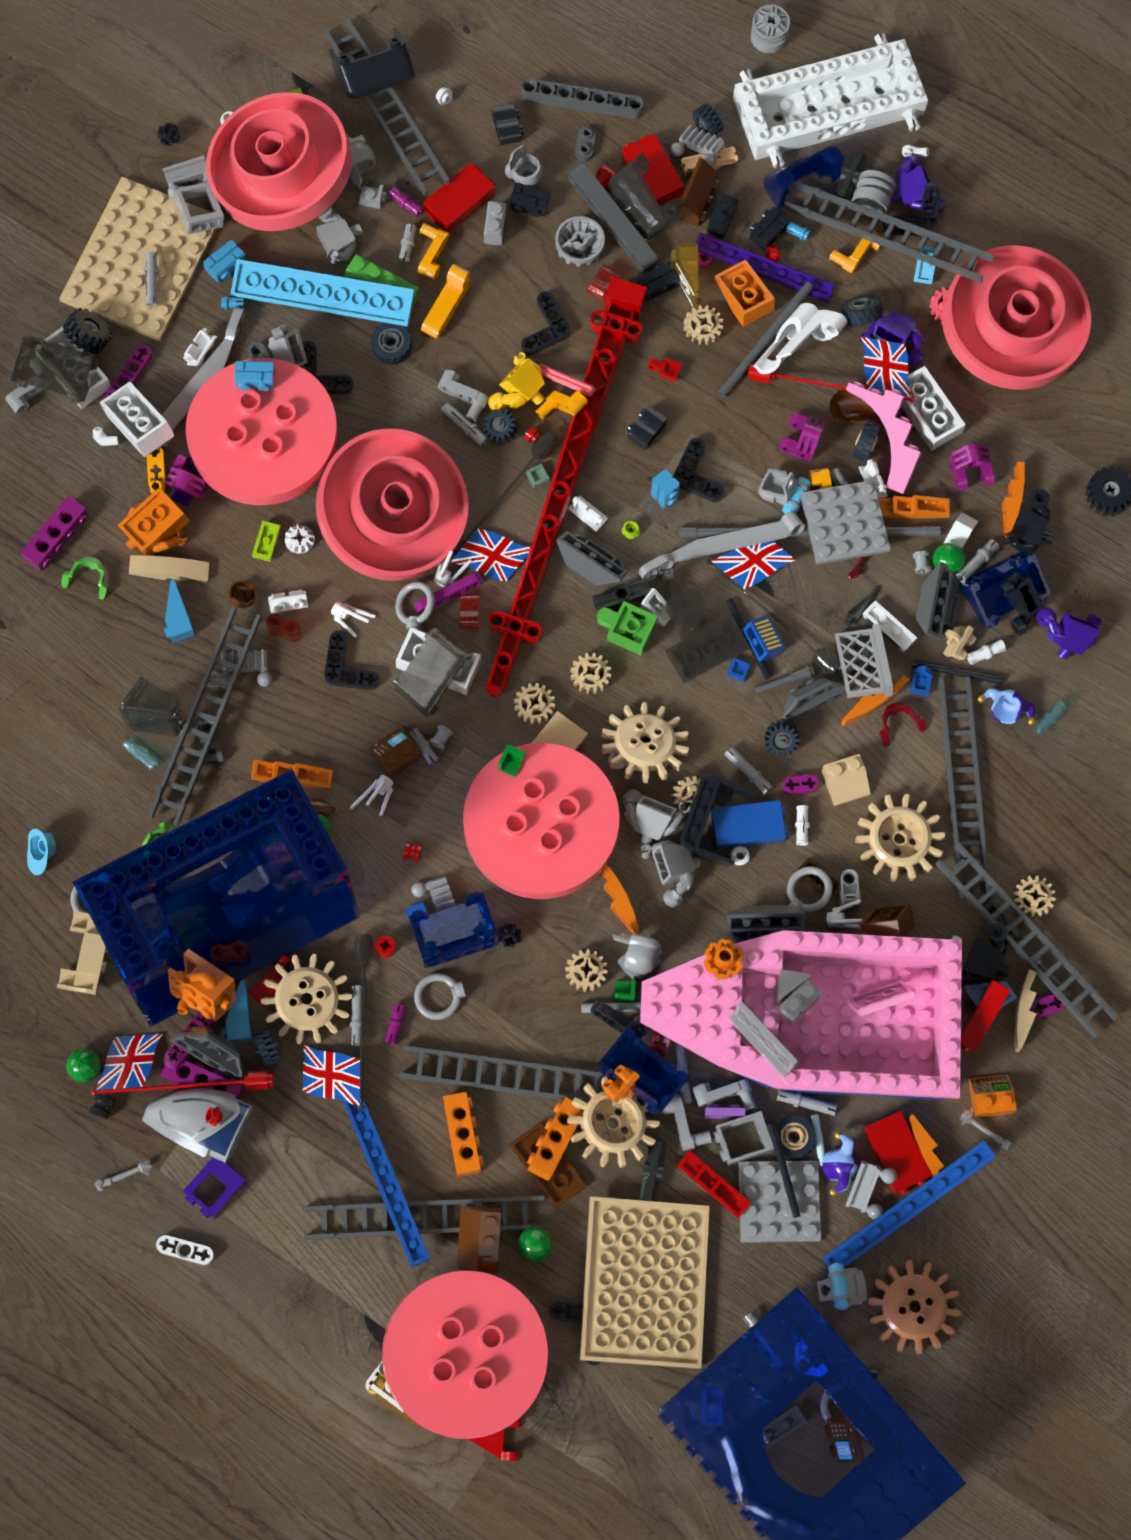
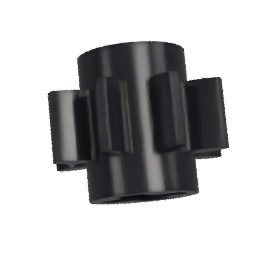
M166 123L164 127L160 125L157 132L160 142L167 146H171L173 142L178 143L180 138L178 127L172 123Z
M505 923L503 928L498 929V942L502 941L504 947H514L516 943L521 942V929H517L516 924Z

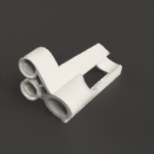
M810 303L801 304L782 325L775 341L753 367L760 374H769L775 371L785 358L791 355L811 334L816 340L819 339L820 341L830 340L837 336L847 324L845 316L834 311L818 310L816 306ZM784 337L790 340L776 356L777 360L772 361L767 358Z

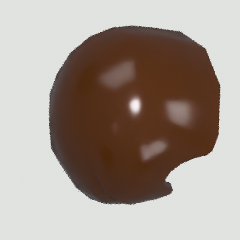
M237 581L228 590V598L231 604L237 608L245 609L251 607L258 596L255 586L246 581Z

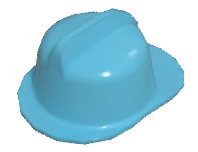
M33 829L28 835L27 863L34 875H41L46 869L48 859L56 852V843L53 833H42L39 829Z

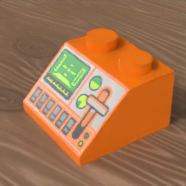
M1008 1075L969 1078L974 1118L1009 1115L1017 1111L1014 1089Z

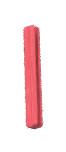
M539 364L543 377L588 396H592L595 392V388L592 385Z

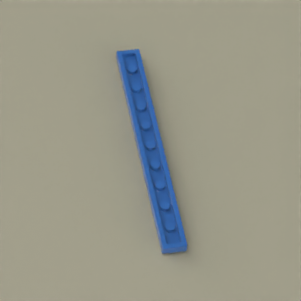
M360 1092V1107L342 1102L410 1266L413 1268L430 1261V1258Z
M985 1141L981 1142L822 1259L828 1267L834 1263L844 1264L845 1268L996 1158V1155Z

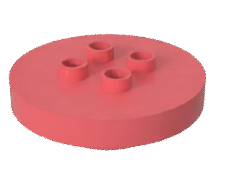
M289 92L259 97L233 112L215 133L206 158L208 183L224 211L240 224L263 231L292 229L320 216L338 199L348 182L352 168L350 140L334 111L314 97Z
M1017 245L1000 246L986 250L985 252L994 255L993 263L978 257V263L973 271L983 276V282L979 283L956 274L946 293L942 309V324L948 345L958 361L968 371L989 384L1015 390L1033 389L1047 385L1060 378L1071 368L1087 343L1091 328V310L1086 292L1078 278L1065 264L1041 250ZM969 261L965 263L962 268L965 269Z
M254 358L243 361L274 362V389L260 391L258 388H250V390L243 391L236 388L234 380L235 363L218 371L204 383L195 395L188 411L186 439L197 471L215 491L231 500L244 504L272 505L286 502L302 495L321 479L337 449L338 425L329 394L323 385L305 369L293 363L273 358Z
M379 429L353 438L334 454L318 485L316 515L326 543L343 563L371 578L386 581H402L428 573L441 564L451 550L453 551L466 526L468 494L464 479L457 465L439 445L411 431Z
M531 743L517 746L516 748L525 752V759L516 777L498 770V762L503 754L501 753L482 768L470 786L463 813L464 836L467 848L480 871L491 882L507 892L532 899H550L565 896L590 883L600 874L611 858L619 829L617 798L612 785L602 770L578 751L551 743Z
M456 1271L441 1274L426 1280L410 1291L392 1314L385 1331L382 1346V1364L385 1379L399 1407L409 1418L425 1429L439 1435L458 1439L488 1436L505 1429L518 1420L536 1399L545 1378L548 1362L545 1330L538 1313L530 1301L517 1288L505 1280L477 1271Z

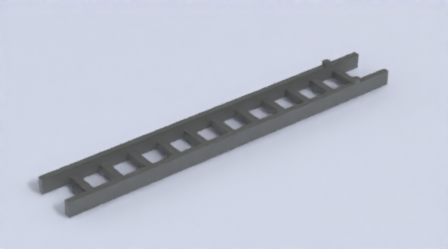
M349 17L346 18V24L352 34L336 42L328 29H324V35L338 57L342 55L339 47L354 39L357 40L360 47L346 54L353 57L363 52L366 56L371 55V52ZM389 87L363 96L424 197L427 196V190L422 182L437 174H440L445 184L449 185L448 176L394 89ZM389 92L393 101L376 109L372 100ZM398 106L402 114L384 122L380 114ZM406 119L410 128L393 136L388 127ZM414 133L419 141L401 149L397 141ZM423 147L427 155L410 163L405 155ZM431 160L435 169L418 177L413 168Z
M798 181L795 184L796 189L808 193L803 205L799 207L786 201L784 203V208L788 211L979 283L983 282V276L973 272L978 263L977 258L979 257L992 263L994 261L993 254ZM814 196L824 199L818 213L808 209ZM830 202L841 206L834 219L823 216ZM846 208L857 212L850 225L839 222ZM862 214L874 218L867 232L855 228ZM879 220L890 224L883 237L872 234ZM895 226L906 230L899 244L888 240ZM911 233L923 236L916 250L904 246ZM928 239L939 242L932 256L921 253ZM944 245L956 249L949 263L937 259ZM961 251L973 255L965 269L954 265Z
M234 606L230 610L148 814L149 818L153 819L159 804L178 810L173 823L177 828L262 619L261 615L257 614L251 630L238 624L234 625L232 622L237 612V608ZM229 629L248 635L244 647L225 641ZM222 647L241 652L237 665L218 659ZM215 664L234 670L230 682L211 676ZM209 681L228 687L223 699L204 693ZM201 699L220 704L216 717L197 711ZM195 716L214 722L209 734L190 728ZM188 733L207 739L202 752L183 746ZM180 751L200 757L195 770L176 763ZM173 769L192 774L188 787L169 781ZM166 786L186 792L184 798H182L181 805L162 799Z
M970 677L965 678L966 694L945 695L944 678H939L955 866L961 861L960 853L955 848L958 843L963 847L980 846L981 859L975 860L988 873ZM967 700L968 712L947 713L946 701ZM968 718L969 730L948 731L947 719ZM970 736L971 748L950 749L949 737ZM972 754L973 767L952 768L951 755ZM974 773L975 785L953 786L952 774ZM975 791L976 803L955 804L954 792ZM977 809L978 822H957L956 810ZM979 827L980 840H958L957 828ZM961 871L956 874V878L962 884L967 885L973 879L962 878ZM981 878L973 886H979V883H984L986 894L990 890V885ZM958 890V901H962L964 895Z
M958 843L955 848L966 860L962 859L954 866L952 872L941 860H938L935 865L990 925L998 923L995 918L1006 908L1010 907L1018 918L1006 928L1007 936L1005 940L1031 970L1037 972L1036 975L1074 1015L1075 1019L1096 1038L1099 1033L1088 1022L1096 1013L1103 1009L1113 1021L1119 1016L969 852ZM970 864L979 874L964 886L955 875ZM983 878L992 889L977 901L968 890ZM996 892L1005 903L990 915L981 904ZM1023 921L1032 932L1017 944L1008 933ZM1036 935L1045 946L1030 958L1021 948ZM1049 950L1058 959V962L1043 973L1034 962ZM1063 965L1072 976L1057 988L1048 976ZM1076 979L1085 991L1074 1001L1070 1002L1061 991ZM1090 994L1099 1005L1084 1017L1074 1006Z
M403 1045V1051L419 1053L417 1073L415 1075L399 1072V1078L562 1101L565 1097L572 1101L576 1097L586 1103L591 1099L578 1097L581 1076L596 1077L594 1090L597 1094L599 1093L601 1078L607 1076L610 1080L616 1081L618 1079V1076L615 1074ZM424 1054L439 1056L436 1077L421 1075ZM444 1057L458 1058L456 1080L441 1078ZM464 1059L478 1061L475 1083L461 1081ZM483 1062L498 1064L495 1086L480 1084ZM503 1065L517 1067L514 1088L500 1086ZM522 1067L537 1069L534 1091L519 1089ZM542 1070L556 1072L554 1094L539 1092ZM561 1073L576 1075L573 1096L559 1094Z
M544 1196L407 1202L408 1207H422L423 1229L418 1230L420 1235L459 1233V1228H448L447 1205L467 1206V1204H482V1207H487L489 1203H502L503 1226H500V1231L525 1230L533 1226L546 1229L545 1224L528 1225L530 1217L527 1202L544 1201ZM522 1202L523 1225H508L507 1203ZM385 1203L304 1207V1212L322 1211V1234L304 1235L305 1240L398 1236L396 1231H388ZM427 1206H442L443 1229H428ZM382 1208V1231L368 1232L367 1209ZM362 1209V1232L348 1233L347 1210ZM342 1210V1233L328 1234L327 1211Z

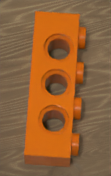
M466 1092L443 1096L457 1177L481 1173L480 1167H484L482 1155L477 1153L480 1142L478 1135L474 1136L473 1128H477L475 1116L470 1114V1109L473 1108L472 1098L467 1097ZM463 1110L466 1116L463 1119H457L455 1112ZM460 1130H467L470 1133L466 1139L460 1138L458 1136ZM470 1149L473 1155L470 1158H464L462 1151Z
M567 1097L562 1102H557L553 1110L556 1112L554 1118H549L544 1127L547 1129L545 1136L540 1135L536 1146L539 1147L536 1153L532 1152L527 1161L530 1164L527 1170L549 1181L578 1125L561 1124L559 1118L565 1117L568 1119L569 1116H582L583 1113L581 1109L571 1104L572 1100ZM550 1135H558L560 1141H552ZM541 1152H549L551 1158H543Z

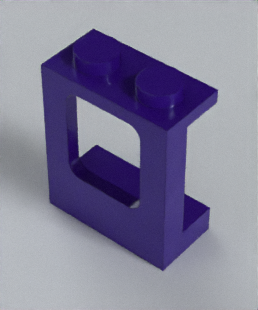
M212 1157L183 1192L186 1194L185 1199L194 1206L196 1203L201 1207L199 1211L207 1219L210 1216L216 1219L219 1211L247 1182L226 1163ZM209 1174L215 1175L227 1186L226 1191L211 1207H207L194 1196V1191Z

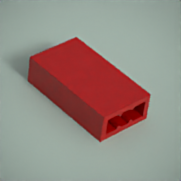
M655 134L646 135L639 141L628 143L622 148V158L651 209L684 194L685 186Z
M471 162L449 180V185L444 184L423 201V211L442 230L449 233L495 195L496 185L493 180L487 179L483 175L482 170Z
M993 979L990 981L961 1032V1049L968 1053L971 1050L976 1052L1008 996L1009 988Z
M901 1111L864 1127L863 1132L881 1169L892 1168L897 1173L896 1181L889 1184L893 1195L897 1193L900 1196L911 1191L910 1187L917 1185L919 1188L932 1177Z

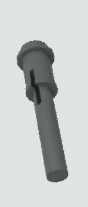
M805 665L802 669L789 672L788 676L755 687V691L757 694L791 682L795 684L807 678L812 679L815 676L814 670L811 665Z

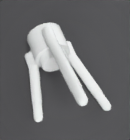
M451 550L446 560L439 564L433 581L442 587L452 584L472 563V560L470 559L451 578L452 573L446 570L453 554Z
M337 601L331 610V614L335 616L334 620L340 623L355 638L357 634L342 619L346 620L351 615L368 623L369 619L357 613L372 618L376 617L375 614L352 607L346 603L343 604L340 601Z
M381 775L350 806V809H354L374 789L375 791L366 802V805L369 806L378 793L381 795L386 793L379 813L380 816H383L389 797L393 792L391 788L394 784L393 781L387 776Z
M861 900L832 908L833 912L827 913L828 927L860 929L858 924L845 923H861L863 919H845L844 913H840V911L860 904Z

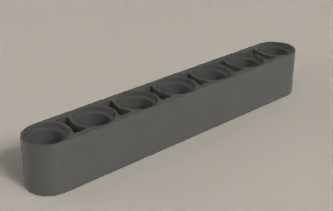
M531 78L525 79L521 84V96L528 102L631 119H638L643 114L644 102L641 97Z
M580 163L567 173L569 181L637 268L644 272L655 264L658 258L654 251L584 163Z

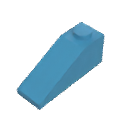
M174 579L170 581L165 616L167 627H164L167 638L171 637L173 643L195 636Z
M241 980L236 991V1002L229 1010L225 1021L226 1027H222L223 1038L229 1040L231 1044L253 1041L245 980Z

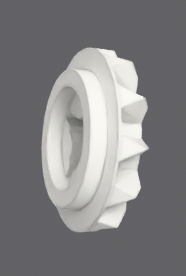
M297 524L294 527H290L285 533V544L294 553H305L314 545L315 537L313 531L306 525ZM298 533L305 537L302 539L301 545H299L297 539L294 540V538H297Z

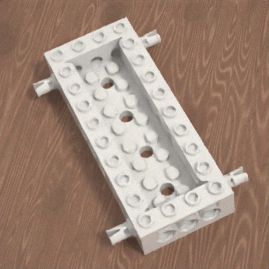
M883 33L882 38H880L879 34L874 38L878 46L757 79H753L750 69L747 71V76L744 70L740 72L743 82L735 84L733 101L754 159L758 160L770 156L773 167L777 168V162L780 167L785 164L780 153L906 120L911 132L913 126L918 130L920 124L918 123L917 116L924 115L928 99L905 39L888 43L886 35ZM880 88L884 93L877 94L875 89ZM847 97L850 99V102L843 103L841 99ZM813 106L817 111L809 112L807 108ZM778 115L781 116L783 120L778 122L775 121L773 117Z

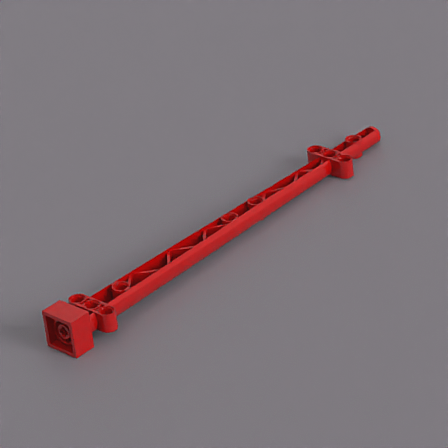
M611 277L605 294L604 311L596 310L591 314L590 328L599 334L583 382L592 385L595 388V392L592 396L581 393L587 399L588 404L575 416L572 415L510 612L506 614L495 611L489 616L490 630L502 635L485 690L488 692L487 694L497 698L499 695H503L521 642L536 644L542 638L541 626L536 622L529 621L625 343H637L641 339L642 326L639 323V319L645 304L647 289L645 286ZM598 319L601 320L602 323L598 324L594 321ZM619 325L620 328L614 329L612 326ZM636 330L638 333L631 334L629 331ZM607 357L609 361H602L601 358ZM559 489H563L565 493L558 494L556 491ZM552 523L554 527L547 528L545 524ZM495 619L502 621L500 625H495L492 622ZM512 625H518L520 626V629L514 631L510 627ZM535 630L538 632V635L531 636L529 632ZM502 659H506L509 661V663L507 665H501L499 661Z

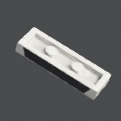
M874 601L862 614L872 625L880 624L882 634L903 653L917 639L913 633L877 601Z

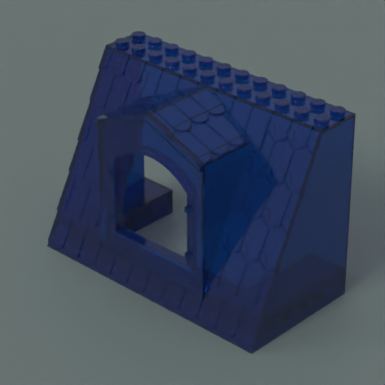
M293 769L72 882L126 987L150 1027L178 1013V1003L181 998L174 997L170 992L168 969L171 967L177 972H185L183 954L188 949L232 977L236 983L280 960L283 955L287 956L360 918L348 869ZM231 852L229 855H227L225 858H223L216 864L212 865L211 867L191 877L171 883L183 877L184 875L212 862L213 860Z
M797 1287L658 1410L660 1413L658 1418L665 1426L667 1424L670 1425L673 1429L672 1435L678 1441L682 1440L686 1444L685 1450L692 1458L694 1456L697 1457L700 1461L699 1467L705 1473L709 1472L713 1476L712 1482L719 1490L724 1489L727 1493L726 1499L732 1506L737 1505L740 1508L739 1514L746 1522L751 1521L755 1526L752 1528L759 1538L764 1537L766 1540H901L966 1484ZM815 1382H817L874 1449L822 1497L804 1494L782 1480L768 1459L763 1437L764 1428Z

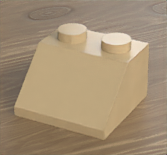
M860 754L823 766L821 772L834 806L870 795L867 772Z

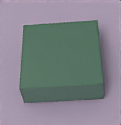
M542 463L525 471L533 489L550 481V477Z

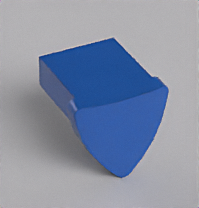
M927 666L916 667L911 670L912 680L909 693L928 697L931 679L934 677L933 671Z

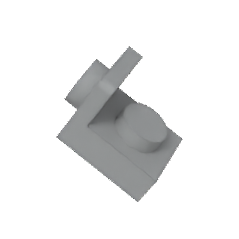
M380 184L379 188L363 185L359 205L381 209L382 202L385 203L387 197L384 185Z

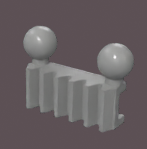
M689 125L679 138V142L671 145L670 152L673 156L680 157L684 153V147L704 154L701 158L713 167L714 159L717 158V152L725 148V143L721 137L717 139L716 135L711 136L709 132L705 134L704 130L699 131L697 127L693 129L692 125Z
M204 155L163 168L169 186L168 196L171 199H174L175 189L180 188L182 183L188 184L189 181L195 182L196 179L202 180V183L208 182Z
M267 650L249 651L240 673L260 672L257 676V682L262 687H267L272 682V676L268 673ZM241 652L221 653V660L237 665ZM221 666L222 676L220 679L230 682L232 678L230 674H233L234 670ZM220 685V687L223 688V689H227V688H228V687H225V686Z
M445 876L428 881L425 884L416 882L412 885L411 892L415 897H423L426 891H430L439 918L437 920L429 918L424 922L423 927L426 932L435 933L439 927H443L445 924L460 921L459 913Z
M862 1160L847 1198L846 1206L858 1208L861 1212L868 1213L871 1219L876 1220L883 1215V1208L879 1204L868 1205L877 1178L879 1176L884 1183L892 1184L897 1179V1173L892 1168L883 1170L879 1166Z

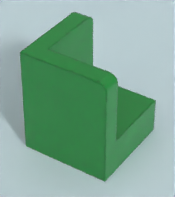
M508 744L498 762V770L516 777L525 759V752Z
M632 979L631 982L615 981L614 1002H634L636 979Z

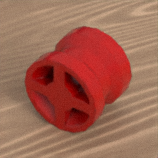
M407 841L403 860L407 861L410 859L414 863H418L423 845H414L412 842Z
M382 936L376 942V951L380 957H392L396 951L395 942L389 936Z

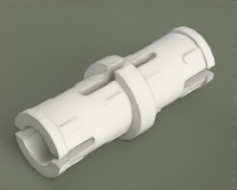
M1003 640L983 645L980 649L967 653V659L973 665L981 660L991 659L995 654L1006 651V646Z
M805 805L796 807V845H808V828H810V823H808V806Z

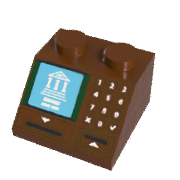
M398 728L368 748L390 779L422 759L421 751L402 728Z
M845 1413L826 1418L827 1425H824L827 1438H831L832 1445H829V1450L832 1458L835 1457L838 1463L866 1461L857 1423L852 1415Z

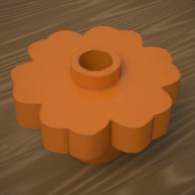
M720 939L718 944L711 943L705 950L706 959L703 964L706 967L707 973H714V977L717 980H728L730 975L736 977L742 970L743 964L741 961L744 958V954L740 946H733L731 940ZM720 958H726L727 961H722Z

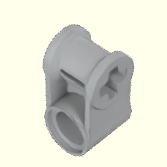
M853 869L843 871L839 878L840 906L861 900L858 874ZM844 876H851L853 883H846Z

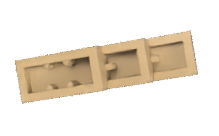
M131 555L129 574L160 580L169 578L181 581L190 579L207 582L209 562L174 557Z
M1031 969L1025 975L1015 1011L1014 1046L1016 1052L1022 1049L1036 1016V1013L1029 1011L1037 994L1030 990L1037 973Z

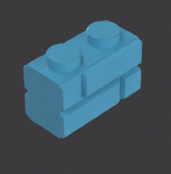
M230 240L204 260L203 264L205 270L219 283L222 280L226 281L229 279L231 273L235 270L237 259L246 260V256Z
M236 361L234 378L236 388L243 391L250 390V388H258L260 391L274 389V362Z
M667 469L663 470L653 478L651 496L658 500V503L663 508L672 507L679 500L677 496L680 493L678 491L680 483L675 478H672Z

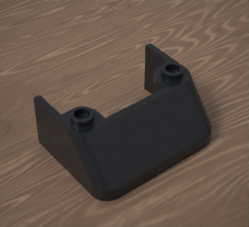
M396 27L393 28L395 37L387 42L388 49L356 60L348 54H342L337 57L333 49H329L334 73L348 98L356 99L410 81L415 77L406 44Z
M713 775L702 777L698 783L680 837L681 845L700 858L726 867L732 866L735 862L734 860L715 854L713 843L708 839L702 838L713 803L726 804L731 800L733 793L752 799L757 795L758 791Z

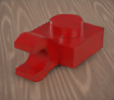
M651 357L648 369L660 371L659 377L676 382L682 364L666 357L664 362Z

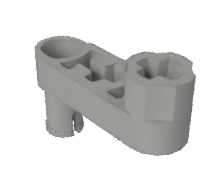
M37 357L28 363L37 376L9 393L5 398L16 415L26 412L30 407L27 400L46 389L55 381L54 376L48 369H45Z
M445 370L438 388L451 396L472 404L466 418L470 422L476 423L489 397L473 388L458 383L460 376L452 370Z
M748 1079L715 1090H711L709 1082L692 1088L699 1107L738 1095L742 1100L745 1112L757 1108Z
M680 1094L660 1098L664 1115H674L682 1151L694 1149V1146L712 1143L709 1131L693 1135L689 1132Z

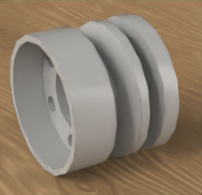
M765 5L755 12L751 28V42L756 49L764 53H775L785 46L790 27L788 13L777 5Z
M875 170L863 171L860 173L856 186L857 189L854 191L851 202L887 214L896 183L889 175Z

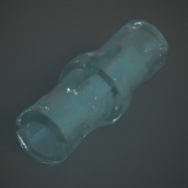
M1058 700L1033 727L1036 730L1035 732L1042 736L1052 724L1055 725L1059 716L1067 710V706Z
M131 738L127 739L128 743L126 741L123 743L122 747L130 752L136 761H141L151 771L155 769L153 766L157 767L159 761L152 757L146 748H141Z

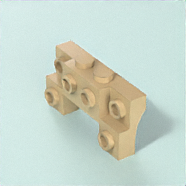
M79 911L73 912L70 931L82 933L84 937L76 971L61 968L57 989L96 995L101 973H105L107 961H104L106 953L109 954L112 942L108 941L112 917Z

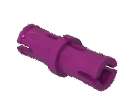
M396 186L389 191L388 196L397 201L400 207L406 208L416 217L422 213L423 207L412 200L410 195L404 194Z
M394 1004L391 1020H388L389 1028L385 1043L397 1045L400 1029L403 1028L402 1020L406 1006Z

